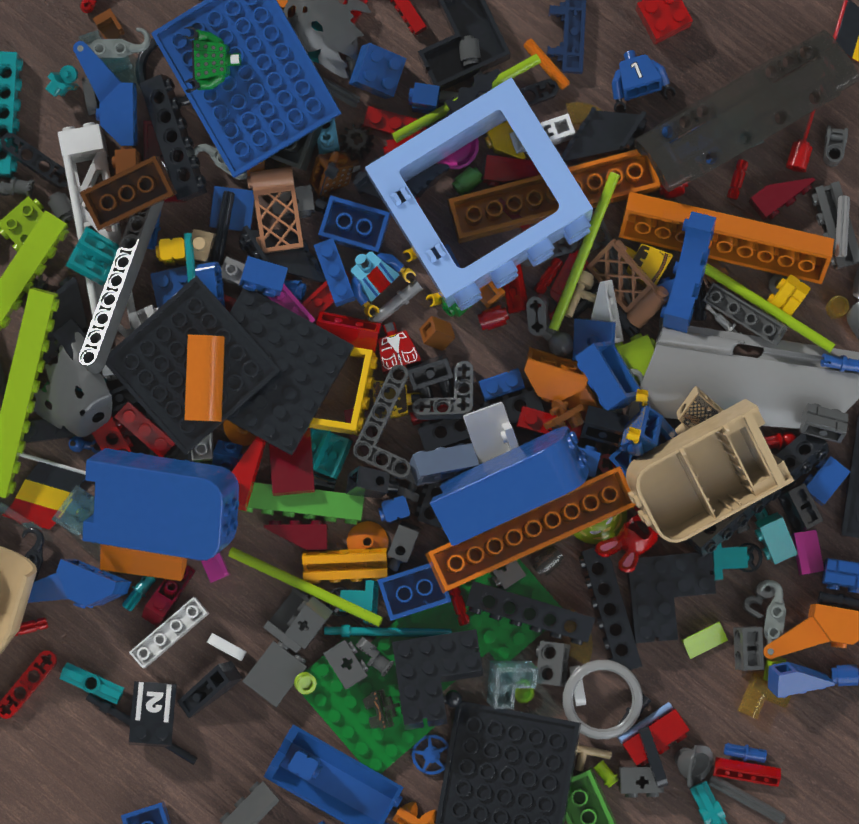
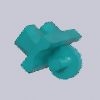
M66 65L61 68L60 72H51L48 75L51 82L45 89L54 97L58 95L65 96L69 90H76L79 85L73 82L78 78L77 69L72 65Z

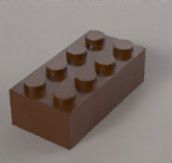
M153 156L79 192L98 231L104 230L177 194L159 156Z

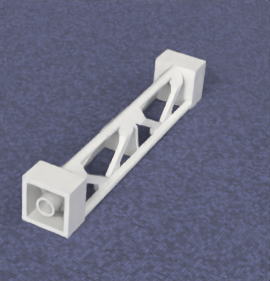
M94 122L85 123L80 128H75L74 126L65 127L62 129L63 131L58 132L78 240L85 228L92 226L99 234L120 245L122 235L119 222L111 226V232H107L105 229L98 231L90 213L85 209L86 205L79 193L94 186L99 174H102L103 181L111 177L107 160L109 155L105 134L100 125ZM93 160L82 186H80L76 163ZM85 277L93 317L106 282L101 286ZM132 292L126 305L128 314L136 311ZM130 318L131 329H125L121 324L118 328V331L125 338L134 331ZM105 365L102 370L103 377L108 381L117 380L118 378Z

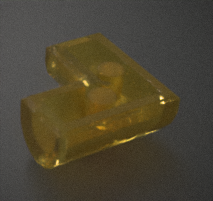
M753 672L737 711L758 719L765 700L786 708L792 695L785 698H777L768 689V681L763 680L764 676Z

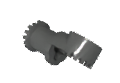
M13 176L10 183L0 182V195L9 196V194L14 195L17 193L29 196L30 198L33 195L34 180H19Z
M364 637L356 645L357 648L372 657L367 666H373L381 672L382 677L387 674L395 663L393 660L389 661L382 656L377 647Z

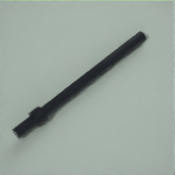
M92 693L88 694L85 700L97 706L99 711L104 714L108 713L130 726V716L113 707L111 702L103 701ZM172 743V748L164 747L192 765L198 759Z

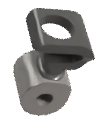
M767 580L760 582L756 586V597L749 596L742 603L743 610L756 619L762 618L764 615L749 606L752 603L762 605L763 599H768L775 595V589L771 586L765 587L762 593L758 592L760 585Z

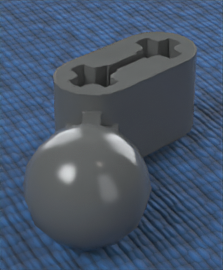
M535 294L528 300L526 305L530 333L535 336L542 335L548 340V347L552 354L567 357L573 351V338L566 332H556L549 328V300L544 294ZM537 300L542 306L538 308V305H534V302ZM537 321H539V324H543L541 329L539 325L535 324Z

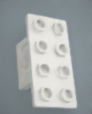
M502 402L463 416L479 465L519 447Z

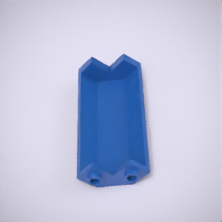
M294 724L284 738L264 775V778L345 824H389L385 822L393 806L397 808L403 799L400 793L404 787ZM303 749L310 753L309 756L313 755L320 759V766L323 768L316 779L311 778L307 781L300 777L299 773L295 774L288 770V765L296 751Z

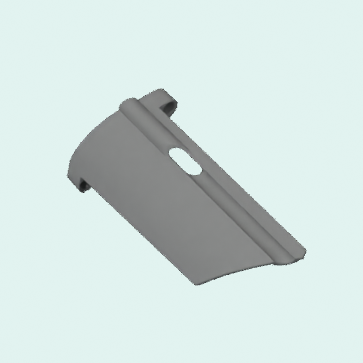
M660 318L656 347L639 386L642 390L648 391L650 408L663 415L664 418L678 419L677 410L692 389L697 386L724 410L744 399L756 404L765 422L762 426L800 429L801 415L807 403H816L821 405V407L838 409L845 413L859 399V372L847 370L841 372L835 368L821 367L820 364L821 359L824 360L822 358L823 353L839 357L846 355L847 358L859 360V352L833 348L829 353L820 346L781 340L778 345H775L759 336L689 326L687 333L662 327L663 318ZM738 344L764 348V352L759 358L733 354V350ZM636 400L627 406L625 415L630 416L629 421L640 412V402H636Z

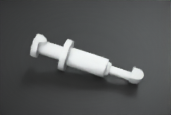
M706 304L705 308L714 315L715 320L727 332L738 333L734 329L735 323L731 324L721 313H717L711 308V305Z

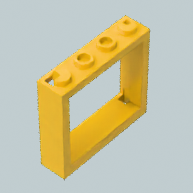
M354 347L350 356L364 358L351 423L313 418L309 428L360 435L361 429L366 422L364 417L365 409L368 410L370 404L369 390H372L374 385L373 370H376L378 366V357H376L373 350Z

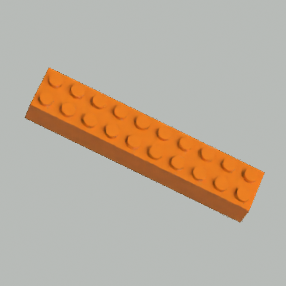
M649 146L568 167L593 208L597 207L610 172L616 173L620 177L609 204L628 199L629 192L644 195L658 191L661 186ZM541 175L448 199V207L459 244L520 228L523 225L539 223L559 209L557 200ZM502 198L506 202L505 209L507 213L511 215L519 214L522 218L512 220L502 211V204L498 200Z
M629 192L619 238L681 252L685 237V231H682L685 218L689 219L691 211L716 217L713 238L709 244L710 252L708 258L787 277L793 275L800 280L813 283H823L832 258L833 238Z
M619 466L585 481L584 484L555 500L455 546H452L449 542L429 551L425 555L442 593H445L635 507L636 504H633L628 496L630 489L625 475Z

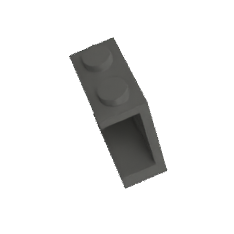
M294 587L291 594L263 628L295 653H298L302 647L285 635V632L289 628L287 623L292 616H298L300 613L297 609L304 600L306 602L310 600L308 598L310 594Z
M273 641L242 681L275 707H278L284 696L294 685L296 676L308 668L305 665L306 660L297 653L294 656L288 652L290 648L281 641L278 643Z

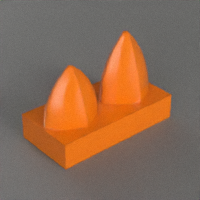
M409 802L398 809L392 820L398 824H435L437 812L436 810H431L418 819L417 803Z

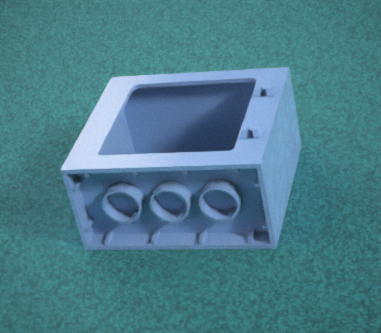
M512 77L365 167L370 181L448 308L455 303L461 311L471 307L483 298L480 291L481 287L492 281L496 288L499 289L519 276L516 266L528 259L532 266L535 267L555 254L553 252L555 249L553 243L564 237L568 244L571 245L591 232L589 230L591 227L589 221L592 218L593 207ZM507 120L557 200L559 209L469 266L459 268L452 260L405 182ZM401 191L406 201L402 203L396 192ZM433 247L436 248L441 258L436 259L431 250Z

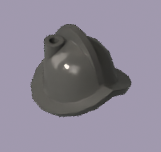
M695 745L694 748L683 747L676 751L674 755L679 773L687 779L688 787H692L704 779L711 770L714 761L713 752L705 745Z

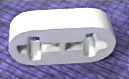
M211 633L207 643L240 661L243 660L246 654L245 650L214 633Z
M580 665L569 667L570 676ZM582 679L574 691L575 706L586 705Z

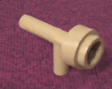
M582 270L576 285L577 287L565 313L566 317H573L580 298L595 303L597 295L585 291L591 290L595 282L593 280L594 276L591 273Z
M578 741L577 753L579 755L575 770L583 771L587 755L610 759L612 752L579 745Z

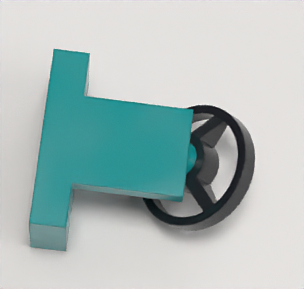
M720 543L716 550L712 552L714 566L712 575L714 574L715 580H723V569L739 568L743 572L756 571L761 566L763 559L760 548L753 543H744L739 547L722 548ZM754 548L757 550L759 556V560L756 567L753 563L754 555L752 552ZM749 565L752 568V570H746L744 568H748Z
M366 580L365 591L348 590L343 587L330 591V593L334 592L335 595L377 614L379 583L374 580ZM326 602V606L332 610L330 604ZM335 607L334 610H332V614L337 617H343L350 614L348 612L345 614H337L336 612L338 610L340 612H346L337 607ZM363 620V622L366 623L367 625H373V624H371V623H369V622Z

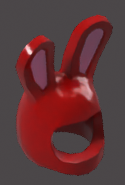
M638 513L624 523L617 536L600 541L595 546L596 553L601 557H609L623 549L626 553L618 562V569L622 572L634 571L639 556L647 552L658 540V534L650 526L648 527L649 535L640 530L636 521H641Z

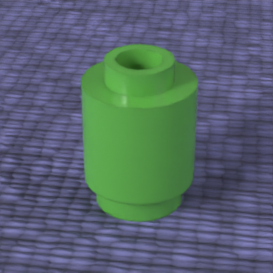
M469 166L454 178L455 181L452 183V186L460 196L469 194L482 183L480 178L483 175L476 167L472 169Z

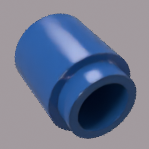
M857 664L836 665L835 668H831V679L838 686H856L859 683V668H857Z

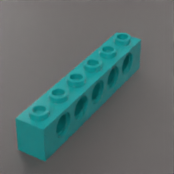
M0 51V114L6 110L10 112L6 119L0 118V133L8 131V133L15 135L16 131L19 132L20 129L17 111L21 110V100L18 99V91L22 90V79H19V72L23 70V59L20 58L17 52ZM5 71H12L9 78L2 77ZM4 91H11V94L8 98H1V95ZM11 138L9 140L5 139L7 142L5 146L8 148L13 146L16 148L14 153L18 152V147L12 144L13 140ZM8 154L5 159L0 160L1 178H12L14 172H17V160H14Z

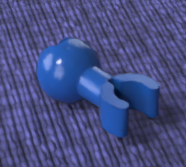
M74 436L69 440V448L73 452H81L83 449L92 450L95 454L100 452V450H95L94 447H91V445L97 443L96 440L93 442L84 441L82 437ZM74 441L76 445L71 446L70 442Z

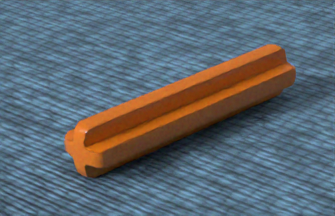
M529 39L524 43V48L531 56L535 54L539 56L541 60L539 65L558 84V87L561 90L565 89L570 84V81L535 41Z

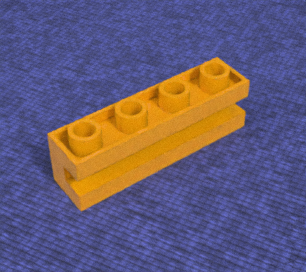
M387 548L303 551L302 554L303 580L311 584L320 583L321 580L338 583L342 579L359 582L363 578H371V580L378 581L388 577Z

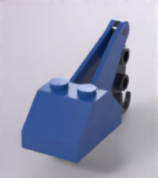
M29 527L23 531L22 538H25L28 533H34L37 538L34 546L25 554V557L30 559L37 568L28 603L70 599L74 601L73 605L85 609L86 607L102 606L128 593L131 581L100 570L78 559H60L56 570L57 573L36 581L43 563L44 535L36 527Z

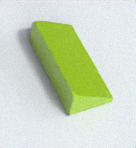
M720 621L681 640L690 659L728 641Z

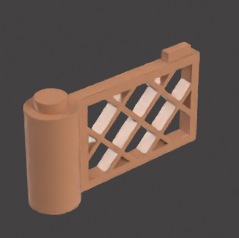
M292 166L250 172V176L247 177L249 189L253 188L260 237H256V241L264 254L304 248ZM291 191L292 200L288 205L278 200L283 192ZM268 195L273 201L266 209L259 204L258 196ZM275 202L285 208L279 217L269 211ZM287 210L295 215V220L290 226L281 220ZM267 213L276 219L270 229L262 224V219ZM278 222L288 228L282 237L272 232ZM290 231H293L298 235L299 243L289 244L284 239ZM269 234L279 239L275 247L266 248L265 240Z
M613 239L587 265V269L599 282L610 280V277H618L619 288H614L616 302L627 312V318L630 323L637 328H642L668 302L669 293L663 286H656L626 252L628 248L620 239L617 241ZM612 247L618 252V260L609 259V250ZM598 262H605V273H600L594 266ZM610 263H618V274L610 273ZM623 263L631 266L632 275L623 274ZM623 278H632V289H623ZM636 279H642L647 287L644 290H637ZM623 292L632 293V302L629 305L623 300Z

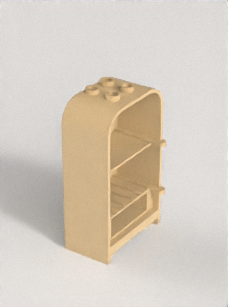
M744 399L638 456L630 463L626 471V481L630 489L628 496L632 503L636 504L640 509L637 513L647 527L650 526L661 538L668 542L678 543L689 539L794 481L785 462L771 453L759 427L764 425L765 422L758 406Z

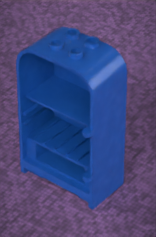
M567 426L555 429L442 482L440 488L443 493L433 497L430 505L451 545L455 546L555 500L584 484L590 469L586 463L588 458L583 450L580 451L577 445L579 441L575 432H571Z
M104 448L87 459L85 481L95 482L94 514L83 521V541L193 560H208L222 551L235 538L238 526L239 484L235 475L229 469L216 465L190 462L189 460L171 459Z

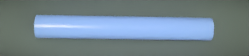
M669 702L631 727L627 732L618 736L619 742L621 744L625 743L639 733L638 729L651 725L673 710L672 705Z

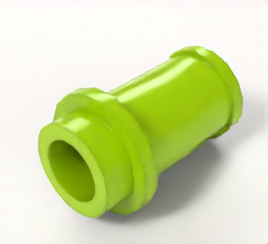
M604 760L593 767L605 782L604 785H607L609 788L619 780L617 778L618 775L612 772Z

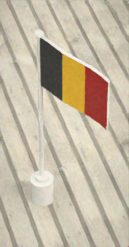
M20 453L19 456L38 461L39 463L27 476L13 503L1 516L50 530L61 518L73 494L85 480L86 471L26 453Z

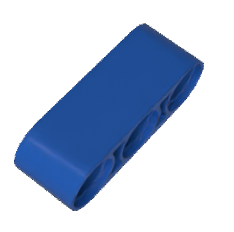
M219 262L197 264L195 266V276L197 275L225 307L222 271Z

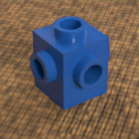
M218 440L213 453L212 465L227 468L232 472L244 455L241 454L243 445Z

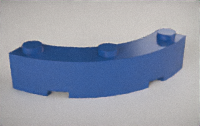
M691 211L689 219L685 218L682 231H685L681 256L679 262H675L673 274H676L667 306L663 305L660 318H663L662 327L684 333L688 331L694 312L695 299H698L710 252L709 244L713 238L716 217Z

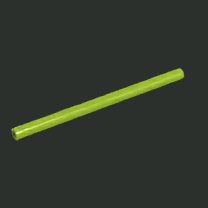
M535 54L500 73L493 81L492 89L512 77L513 79L540 64L539 56ZM444 104L392 133L394 140L398 143L443 118L450 109Z
M610 172L590 222L591 227L589 230L591 232L583 239L550 322L549 328L559 331L620 175Z
M707 263L706 275L830 353L836 345L835 343Z
M232 547L229 551L228 556L373 625L379 627L382 623V616L239 549Z

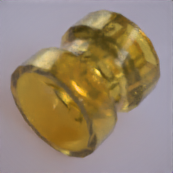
M840 295L831 298L825 307L827 315L833 319L843 317L849 310L848 300Z

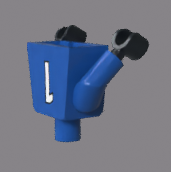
M634 50L624 53L625 60L619 63V69L615 71L612 80L613 99H616L614 112H617L616 106L618 104L623 105L625 112L626 105L622 102V98L627 101L660 91L662 86L664 88L662 91L663 99H668L666 90L671 91L672 96H675L676 91L673 87L669 86L670 81L664 66L654 60H650L648 55L637 56Z

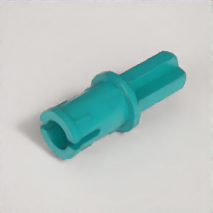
M143 576L136 586L132 587L133 591L123 602L122 606L126 610L132 611L141 598L146 597L145 594L156 582V579Z

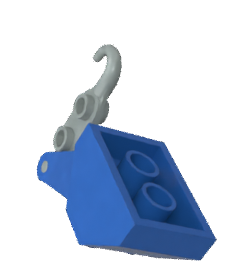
M136 28L137 32H141L144 35V42L142 44H133L123 39H97L90 45L83 41H78L73 46V51L100 102L99 108H96V121H100V126L121 146H138L137 84L122 83L100 58H124L133 53L145 51L150 45L151 38L147 30L143 28Z

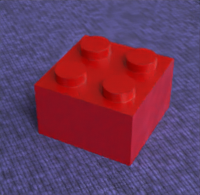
M642 0L636 5L635 10L654 45L691 27L693 22L682 0Z

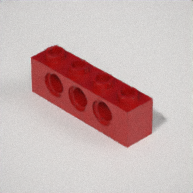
M111 415L110 420L92 433L101 450L108 448L133 452L131 448L134 445L128 435L126 437L123 435L121 429L124 427L116 418L114 419L113 415ZM110 433H115L118 436V442L115 445H111L107 440Z

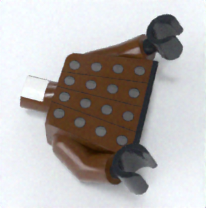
M336 150L332 153L317 155L309 180L318 194V199L315 202L316 211L324 214L328 204L326 201L330 193L349 184L352 173L360 170V164L357 159L350 160L344 151Z

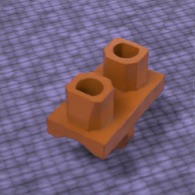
M554 400L550 414L552 416L556 414L557 417L544 423L545 429L552 428V430L565 427L567 426L565 420H568L572 429L584 423L580 411L584 410L583 405L579 404L567 410V407H569L567 401Z

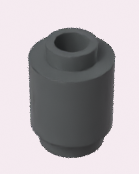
M472 35L462 37V40L458 42L460 59L464 67L469 68L479 64V60H481L479 40Z
M56 192L49 197L48 205L54 215L65 223L74 219L71 201L66 193Z

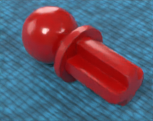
M785 432L782 435L775 433L774 436L764 437L769 449L776 448L777 450L786 447L797 438L792 432Z

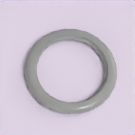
M595 660L580 666L571 674L563 691V708L568 721L582 723L580 733L597 740L615 738L627 732L640 716L643 705V694L636 676L627 667L611 660ZM598 670H607L620 675L627 682L632 693V706L629 714L620 724L608 729H597L585 724L578 717L573 705V695L579 681L589 673Z

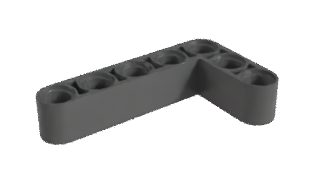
M395 365L390 369L353 449L356 459L378 470L388 472L391 476L398 479H405L409 476L411 472L409 462L377 447V444L408 380V371L403 365ZM396 370H402L405 373L402 380H395L393 378V373ZM387 389H393L396 392V396L393 399H386L384 397V392ZM378 408L386 409L387 415L384 418L380 419L375 416V411ZM369 427H375L378 430V434L373 438L366 435V430ZM360 446L368 447V455L364 457L357 454L358 448ZM382 454L388 457L387 464L383 466L378 465L376 462L377 457ZM401 463L405 464L408 468L407 472L402 475L395 471L396 466Z

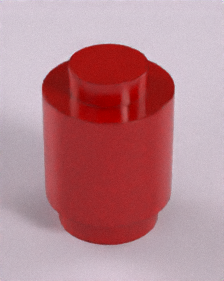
M500 305L483 310L481 314L477 315L482 330L488 329V331L506 325V320L509 319L506 307L501 308Z

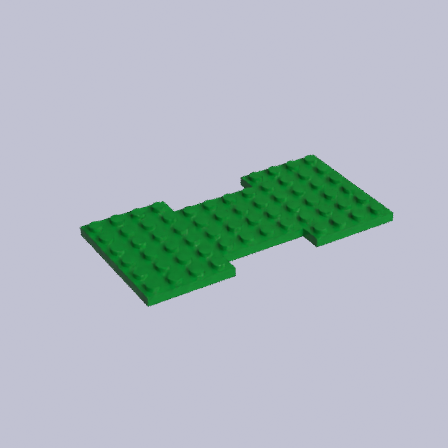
M520 559L516 560L526 576L505 589V591L562 608ZM506 565L501 568H498L497 570H503V572H505ZM489 572L459 586L461 590L460 595L463 597L465 606L473 581L498 588L492 580V577L495 576L493 572ZM485 596L483 598V605L491 608L495 605V599L492 596ZM452 600L449 603L397 619L388 627L451 629V633L476 629L481 658L489 652L502 668L542 634L529 630L530 625L522 623V626L519 627L509 624L510 619L504 617L499 621L490 618V613L484 611L481 612V615L470 612L467 606L466 615L469 616L470 623L460 626ZM506 602L503 605L504 612L512 614L515 611V605L512 602ZM526 608L523 613L527 620H533L536 615L532 608ZM547 614L544 617V623L547 626H551L556 621L552 614ZM350 635V638L344 637L337 643L339 644L344 640L347 643L352 642L358 651L355 656L358 661L363 659L366 666L372 658L356 647L359 640L364 636ZM377 636L371 643L377 647L382 656L389 661L393 660L395 662L392 642L422 637ZM323 655L305 671L315 677L317 682L316 688L310 694L302 695L360 763L381 774L435 727H429L427 718H424V728L405 730L403 715L401 714L395 663L384 677L373 666H367L369 669L366 672L368 676L346 690ZM344 658L342 667H347L350 670L353 660ZM455 681L441 683L442 690L447 689Z

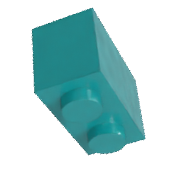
M778 512L754 522L757 528L754 532L758 541L763 542L765 548H762V552L766 560L770 559L774 564H778L798 554L785 521Z

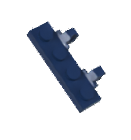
M565 0V2H560V6L550 5L548 16L556 15L561 17V22H564L563 42H560V46L556 48L547 46V56L555 57L558 62H562V73L582 74L586 0Z

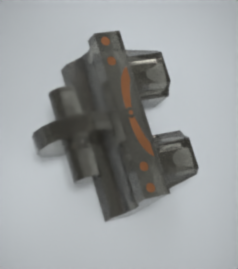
M384 689L372 692L371 695L363 699L366 709L375 707L377 716L369 718L372 729L381 728L383 730L394 726L392 718L397 716L395 708L400 707L399 702L393 704L392 697H386Z

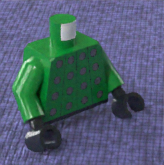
M191 26L184 28L190 30L191 35L190 37L183 36V38L186 40L195 39L192 40L193 78L184 82L192 85V89L185 90L187 93H191L196 89H214L224 82L225 77L230 76V66H241V54H230L229 46L224 44L223 39L211 32L195 30Z

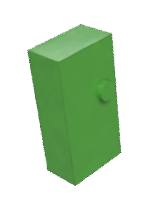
M592 767L573 775L565 816L567 823L617 824Z

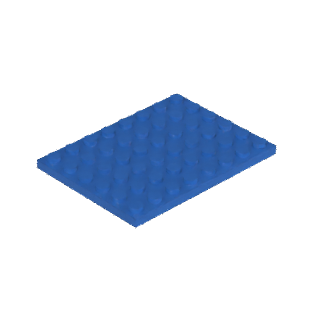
M204 0L151 33L234 178L342 114L277 0ZM191 26L195 30L211 32L223 39L224 44L229 46L230 54H241V66H230V76L225 77L224 82L214 89H196L191 93L185 91L190 88L192 89L190 83L184 82L193 78L192 40H195L194 38L189 40L183 38V36L190 37L191 35L190 30L184 29L185 27Z

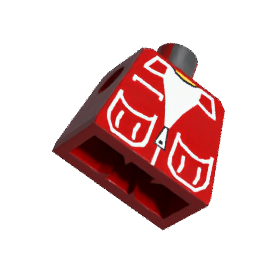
M395 322L383 325L386 337L378 339L383 374L389 373L390 369L395 365L407 367L421 362V358L406 330L397 332Z

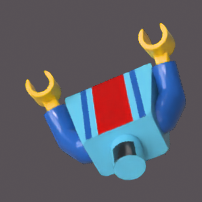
M372 251L366 255L359 254L355 258L356 265L350 271L353 277L351 288L354 296L361 306L364 305V313L372 318L370 309L373 308L375 312L379 313V308L368 301L372 302L399 276L398 272L402 273L403 279L408 283H411L406 278L408 273L416 276L412 269L404 268V264L392 254L379 253L376 255Z

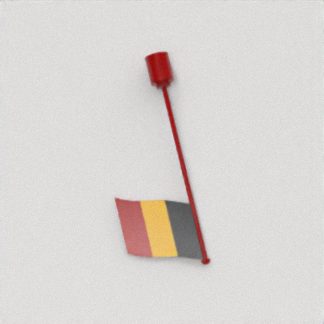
M844 0L803 139H799L792 144L786 167L792 171L804 173L807 170L813 147L806 140L834 46L859 63V7L851 0Z

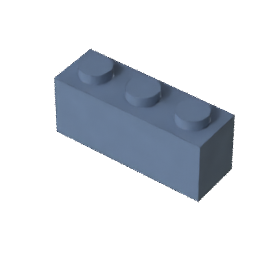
M460 443L449 448L439 447L428 452L418 451L412 455L409 464L416 486L446 481L478 466L479 462L473 444Z

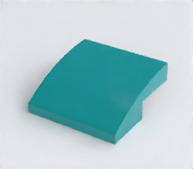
M86 227L65 266L103 286L110 273L119 244Z
M310 428L313 470L337 480L353 441L330 431Z

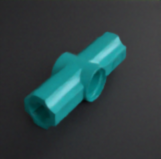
M66 662L59 678L117 705L125 690L124 687L69 662ZM91 677L97 680V686L94 689H90L87 686V681Z
M706 780L689 788L705 824H727L725 813L718 800L715 799Z

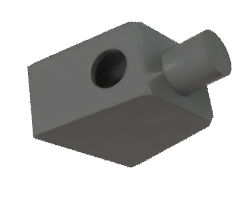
M405 521L399 524L388 552V556L392 557L388 568L400 572L403 562L407 563L422 528ZM403 546L405 548V551L400 552L398 550V547Z

